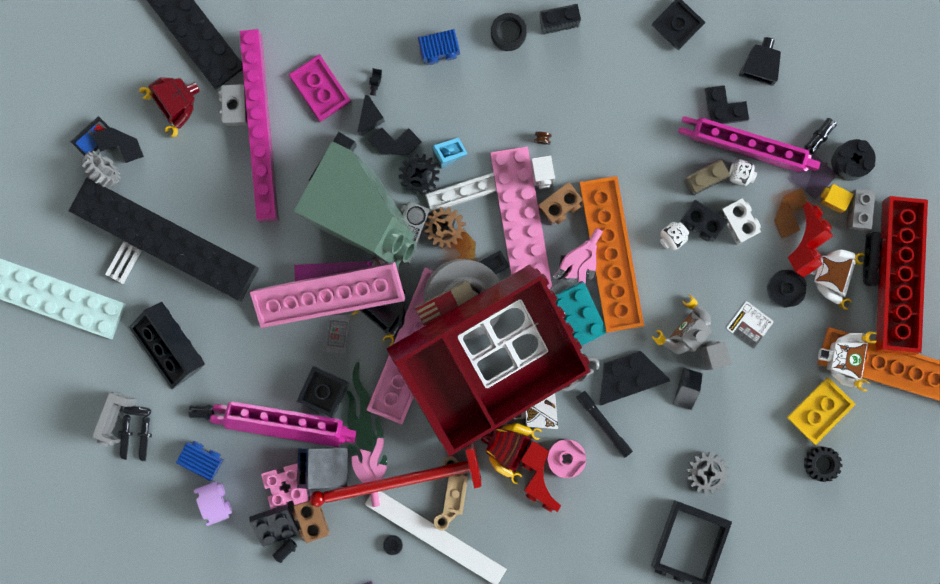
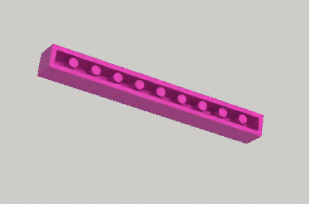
M259 29L243 30L239 32L256 219L259 222L277 221L279 216L262 34Z

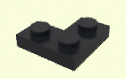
M725 85L705 88L709 120L721 124L749 120L747 101L728 103Z

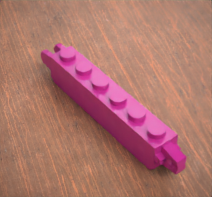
M682 116L681 121L685 124L693 125L694 129L689 130L682 127L678 129L680 134L691 137V140L798 173L802 171L807 172L808 169L817 171L821 163L811 159L812 155L806 149L705 118H698L697 120Z
M232 401L227 406L214 404L212 410L225 416L211 415L209 419L211 423L224 425L225 429L339 447L344 442L355 443L356 431L347 429L346 426H343V421L340 419Z

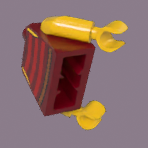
M514 423L504 425L502 429L496 428L493 434L488 433L481 437V441L488 444L486 453L489 455V461L495 471L507 478L510 477L514 484H518L513 478L515 475L520 477L522 475L516 469L530 439H540L534 436L536 430L542 432L539 428L531 429L525 425Z

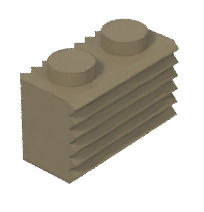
M719 160L687 176L684 181L690 193L695 196L699 192L727 179L729 172L723 161Z

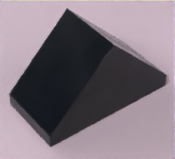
M369 95L364 97L357 131L360 136L365 135L385 122Z
M687 368L683 369L673 401L674 405L692 410L701 390L703 373Z

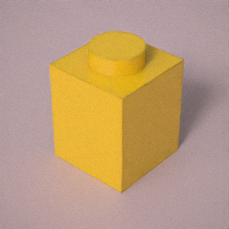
M832 184L828 188L825 187L822 191L820 204L841 214L846 211L854 194Z

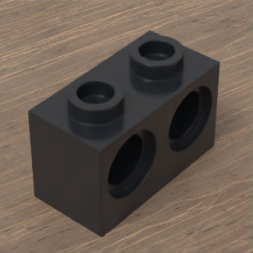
M694 200L680 221L684 223L683 225L689 231L695 230L700 233V238L709 242V240H716L728 220L697 200ZM694 212L698 214V222H694L691 220V213ZM707 223L714 224V232L707 230Z

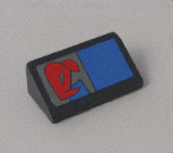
M98 116L70 142L85 156L88 152H95L99 149L93 134L108 129L110 126Z

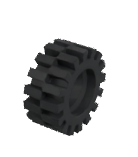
M819 446L811 449V452L806 454L808 456L804 459L806 461L804 468L807 469L806 473L812 479L830 482L833 481V478L836 479L838 477V473H841L840 467H843V464L840 461L842 459L834 449ZM820 457L829 459L830 467L827 471L821 472L817 469L816 462Z

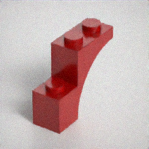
M810 202L802 205L806 216L804 236L795 251L787 257L795 272L802 277L807 276L823 265L820 260L821 254L816 248L833 237L830 231L832 229L831 225L821 216L823 214L822 210L818 205L814 206Z
M532 440L520 460L523 462L521 466L530 472L533 469L536 470L524 488V491L527 492L525 496L534 502L536 500L543 503L542 507L551 513L553 510L558 512L561 504L550 495L544 481L543 470L549 451Z

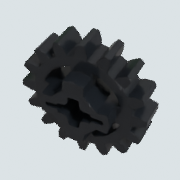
M416 153L414 159L408 156L409 162L404 160L402 162L405 167H399V171L403 172V174L398 175L399 179H404L401 185H407V192L412 189L413 195L417 191L420 192V195H423L424 190L430 193V187L436 188L434 181L439 182V178L436 175L440 174V171L435 170L438 164H432V157L427 160L426 154L419 158L418 153ZM418 162H421V163H425L426 165H425V166H420V165H418L417 163H418ZM411 166V168H412L411 174H409L408 176H406V175H407V170H408V168ZM416 171L422 173L423 177L419 178L416 176ZM432 172L431 180L428 183L426 180L427 176ZM419 183L421 184V187H417L412 184Z

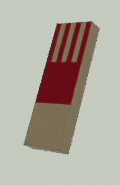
M465 281L414 308L422 324L425 326L475 297V294L469 282Z

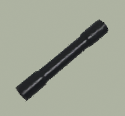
M584 390L576 397L577 400L595 419L623 458L630 455L633 450L619 436L596 407V404Z

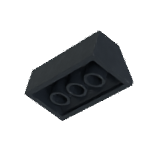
M163 302L145 309L129 326L171 389L186 381L205 365L202 357L197 353L191 341L183 333L180 325L174 320Z

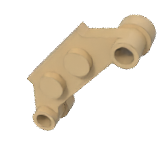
M448 456L444 459L443 466L447 465L449 460L454 461V463H458V460L454 456ZM464 474L449 476L444 510L434 519L436 529H447L449 523L458 514H463L468 476ZM443 518L445 524H439L438 520Z

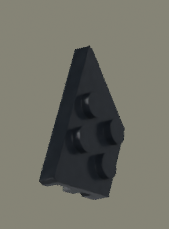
M642 351L604 363L599 404L601 406L670 382V379Z

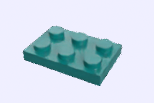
M583 281L556 294L558 300L555 302L558 307L560 306L566 315L564 320L572 326L574 330L572 335L574 339H578L581 346L606 334L605 325Z

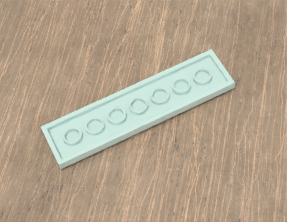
M0 258L1 300L108 339H113L125 308V303Z

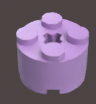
M215 481L194 489V494L199 493L196 501L203 519H208L206 522L207 526L230 518L229 514H232V508L229 501L225 502L223 496L226 492L222 483L218 484Z

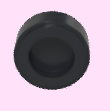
M390 535L385 539L383 548L387 554L397 555L403 548V542L399 536Z

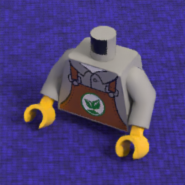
M688 295L691 298L689 303L682 302L688 309H693V311L690 312L670 337L666 339L661 330L656 331L659 335L658 338L652 336L657 345L664 344V347L676 354L696 351L712 333V330L709 328L711 324L710 314L703 307L697 305V300L691 295Z

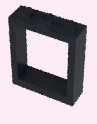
M674 500L651 564L655 569V573L666 576V573L674 576V580L682 583L687 580L692 582V584H711L732 521ZM678 511L720 525L702 578L660 563Z

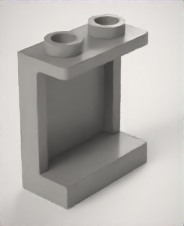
M109 393L92 438L98 439L97 443L105 446L120 443L121 438L113 436L112 432L122 406H135L137 399L122 393Z

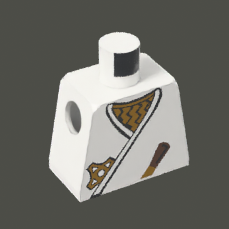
M555 394L516 416L514 420L526 419L527 427L558 429Z

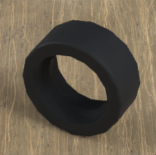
M504 13L493 21L491 39L499 49L513 51L518 49L525 41L527 34L526 24L519 15ZM506 21L514 22L520 29L518 39L512 43L503 42L498 36L499 26Z

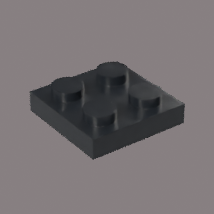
M674 0L652 23V26L679 51L706 22L683 0Z
M287 504L249 517L250 524L263 547L299 535V528Z

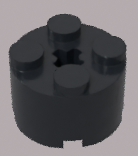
M853 139L845 142L835 150L831 159V165L836 175L844 178V180L854 181L867 175L875 167L876 156L869 142Z

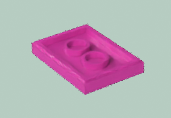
M320 54L289 74V77L319 122H322L351 102Z

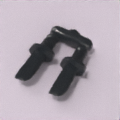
M135 406L125 407L124 413L127 415L123 417V431H118V435H121L120 458L127 460L129 436H133V432H129L130 415L145 416L142 419V433H137V436L140 437L139 459L146 461L148 438H152V434L148 433L150 418L147 417L151 414V409Z

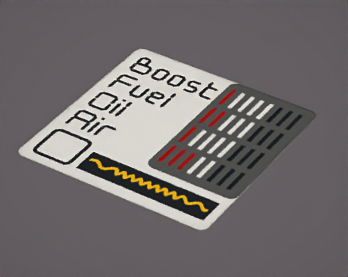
M746 301L727 326V329L750 347L755 348L773 324V320Z

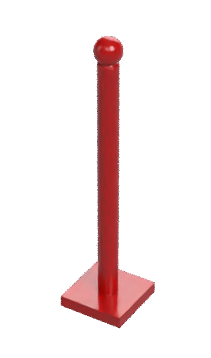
M474 443L466 446L467 461L333 489L323 493L315 491L310 495V503L315 507H320L324 502H334L471 472L474 489L480 488L482 486V478Z

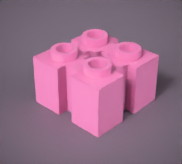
M297 463L283 467L284 472L280 473L278 468L261 474L265 489L270 488L272 495L267 497L271 509L285 504L290 506L289 501L292 500L294 505L310 500L311 494L309 489L297 488ZM283 482L290 484L291 488L288 489L289 491L283 489Z

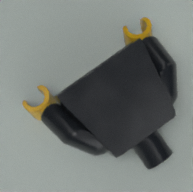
M405 302L355 310L351 315H356L361 311L387 334L384 336L383 342L387 337L392 339V343L389 345L392 346L395 340L394 336H397L405 322L406 311L403 308Z

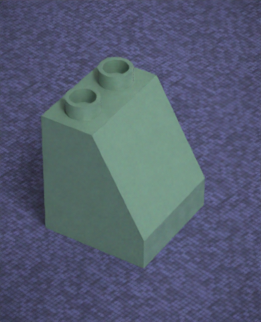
M332 141L294 212L318 229L384 263L395 262L396 267H398L401 261L404 263L408 262L416 248V242L412 240L415 234L376 173L354 152Z

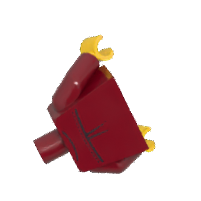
M160 77L149 84V88L141 87L139 92L143 94L147 91V94L142 98L145 100L153 98L169 124L173 123V126L165 128V132H169L172 128L173 134L170 137L174 138L178 135V129H181L190 118L194 110L195 98L193 95L199 93L200 90L195 82L186 86L181 78Z

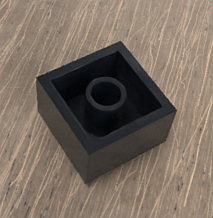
M313 366L296 402L334 418L350 382Z

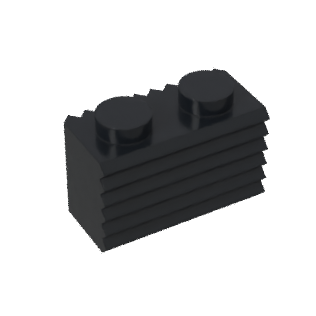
M578 4L540 11L539 15L543 34L553 33V31L557 32V30L560 32V30L564 31V29L567 30L572 27L578 28L581 22Z

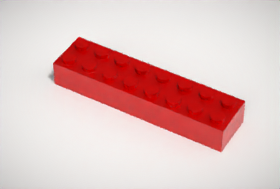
M889 196L882 201V246L880 248L881 263L879 266V274L881 276L878 283L877 342L875 352L906 355L922 353L928 215L927 199Z

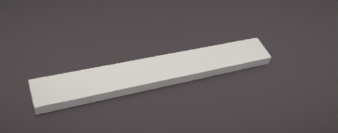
M378 492L380 506L372 507L371 495L367 499L366 506L492 584H498L506 572L507 568L447 531L436 529L434 523L384 492Z

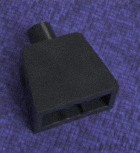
M764 37L762 45L755 44L752 47L739 76L772 86L778 81L781 52L773 49L775 42L773 38Z

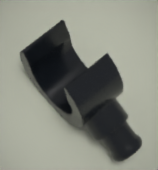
M372 68V77H370L369 85H371L370 95L376 96V91L380 86L382 78L381 69Z

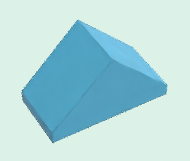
M459 138L432 147L441 168L467 155Z

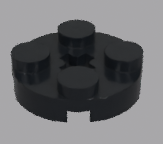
M781 270L770 278L767 291L770 299L776 305L783 308L794 307L800 304L806 297L807 284L804 277L794 270ZM784 284L791 285V293L783 292Z

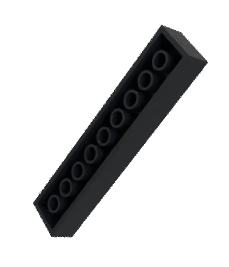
M89 178L85 179L68 210L241 302L259 270L257 266L120 194L102 187L101 184L95 183V181Z

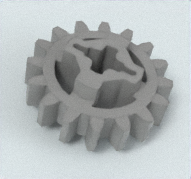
M94 151L88 152L81 160V166L86 168L84 172L89 173V178L93 181L95 180V183L100 182L102 187L105 185L108 188H111V186L115 187L121 179V173L117 171L118 167L113 166L114 162L109 158L107 159L106 156L103 157L99 152L97 154Z
M702 452L700 454L701 458L694 456L695 462L689 461L692 467L691 469H686L691 474L687 476V479L692 480L690 483L691 487L697 486V492L703 489V494L707 495L708 490H710L711 494H715V489L722 490L721 484L727 485L724 478H729V475L725 474L729 467H723L726 461H719V455L716 454L713 458L711 452H708L707 456ZM704 461V465L700 468H697V466ZM713 462H715L718 465L720 471H717L714 468ZM709 470L712 474L707 477L704 475V471ZM695 475H698L702 479V485L697 481ZM718 478V481L715 484L711 485L712 481Z

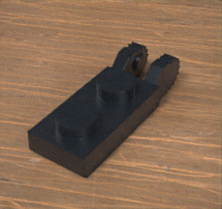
M881 232L866 234L863 263V283L866 286H876L880 281L881 275L878 272V267L881 263L879 249L882 246Z

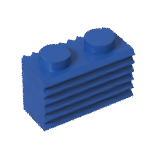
M455 29L418 37L423 63L433 65L438 63L440 59L446 58L449 61L456 59L457 55H460Z
M197 441L187 442L176 464L208 481H212L224 460L220 458L221 454L211 449L210 451L203 449L204 445Z

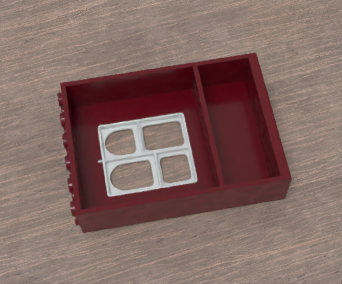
M527 265L386 349L449 457L591 372L588 367L590 362L587 356L580 351L582 348L577 338L574 339L572 335L574 333L572 326L564 320L566 315L563 309L557 306L555 301L558 299L555 293L547 287L549 281L544 274L540 273L538 268L534 269L531 265ZM511 308L522 310L524 313L522 326L501 339L497 338L490 325V320ZM478 327H483L490 340V345L472 355L463 341V336ZM524 334L534 335L538 341L536 351L528 357L520 359L512 342ZM500 348H505L512 360V366L493 378L485 380L477 366L478 361Z

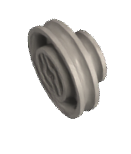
M469 259L452 260L444 263L431 274L425 285L423 303L465 281L469 282L470 286L473 287L472 290L475 296L499 283L500 280L484 264ZM501 314L490 320L491 327L497 323ZM478 327L464 335L463 339L479 337L485 334L483 327Z

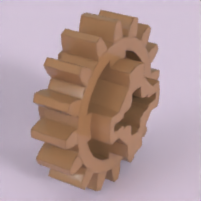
M440 207V212L438 213L433 210L434 216L428 215L430 222H425V225L429 227V229L425 230L426 234H430L428 240L434 239V246L440 243L441 249L445 245L450 249L452 243L457 246V240H463L461 233H466V230L462 228L466 226L465 222H461L463 216H457L458 211L456 209L451 212L450 207L446 211ZM442 216H447L445 219H438ZM455 220L458 224L457 231L454 229ZM439 224H441L442 226H443V225H444V226H447V225H448L449 229H450L452 232H450L449 230H448V231H447V230H444V231H443L442 227H441ZM434 225L437 227L436 235L433 232ZM452 236L451 239L444 240L445 237Z

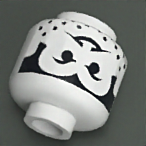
M738 159L735 162L732 161L728 169L730 182L743 187L747 186L750 182L753 183L757 176V172L754 171V164L742 159Z
M671 222L661 230L660 236L662 239L660 243L665 249L677 250L688 241L689 232L681 222Z

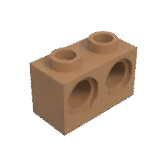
M568 182L540 203L538 208L551 225L554 223L559 225L566 219L565 215L571 211L573 214L582 207L580 204L583 199ZM571 195L574 198V203H565L564 197ZM552 206L557 207L559 214L556 216L551 215L549 208Z
M310 500L294 506L295 510H292L295 521H299L301 528L298 530L302 540L305 539V542L309 543L330 534L321 506H313ZM304 506L311 508V516L307 517L303 514L302 509ZM309 526H317L318 534H310Z

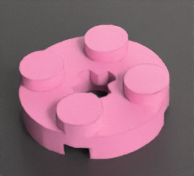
M563 439L551 446L547 461L554 474L562 478H572L583 471L586 464V454L583 447L576 441ZM571 454V463L566 462L564 464L562 462V455Z

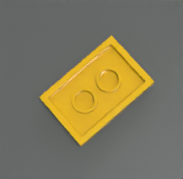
M826 377L786 418L813 445H817L856 404L829 377Z

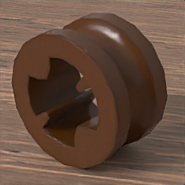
M540 131L535 132V143L550 145L551 141H549V138L552 137V134Z

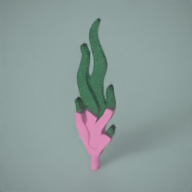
M357 362L352 373V381L360 400V415L358 419L356 416L355 397L351 391H347L349 397L347 423L350 430L356 431L355 442L363 458L361 463L354 445L349 444L352 467L360 481L366 483L383 479L387 468V456L383 455L378 465L384 445V432L377 417L375 418L377 435H375L372 429L371 412L366 410L371 397L360 381V363ZM378 492L371 493L372 507L380 506Z

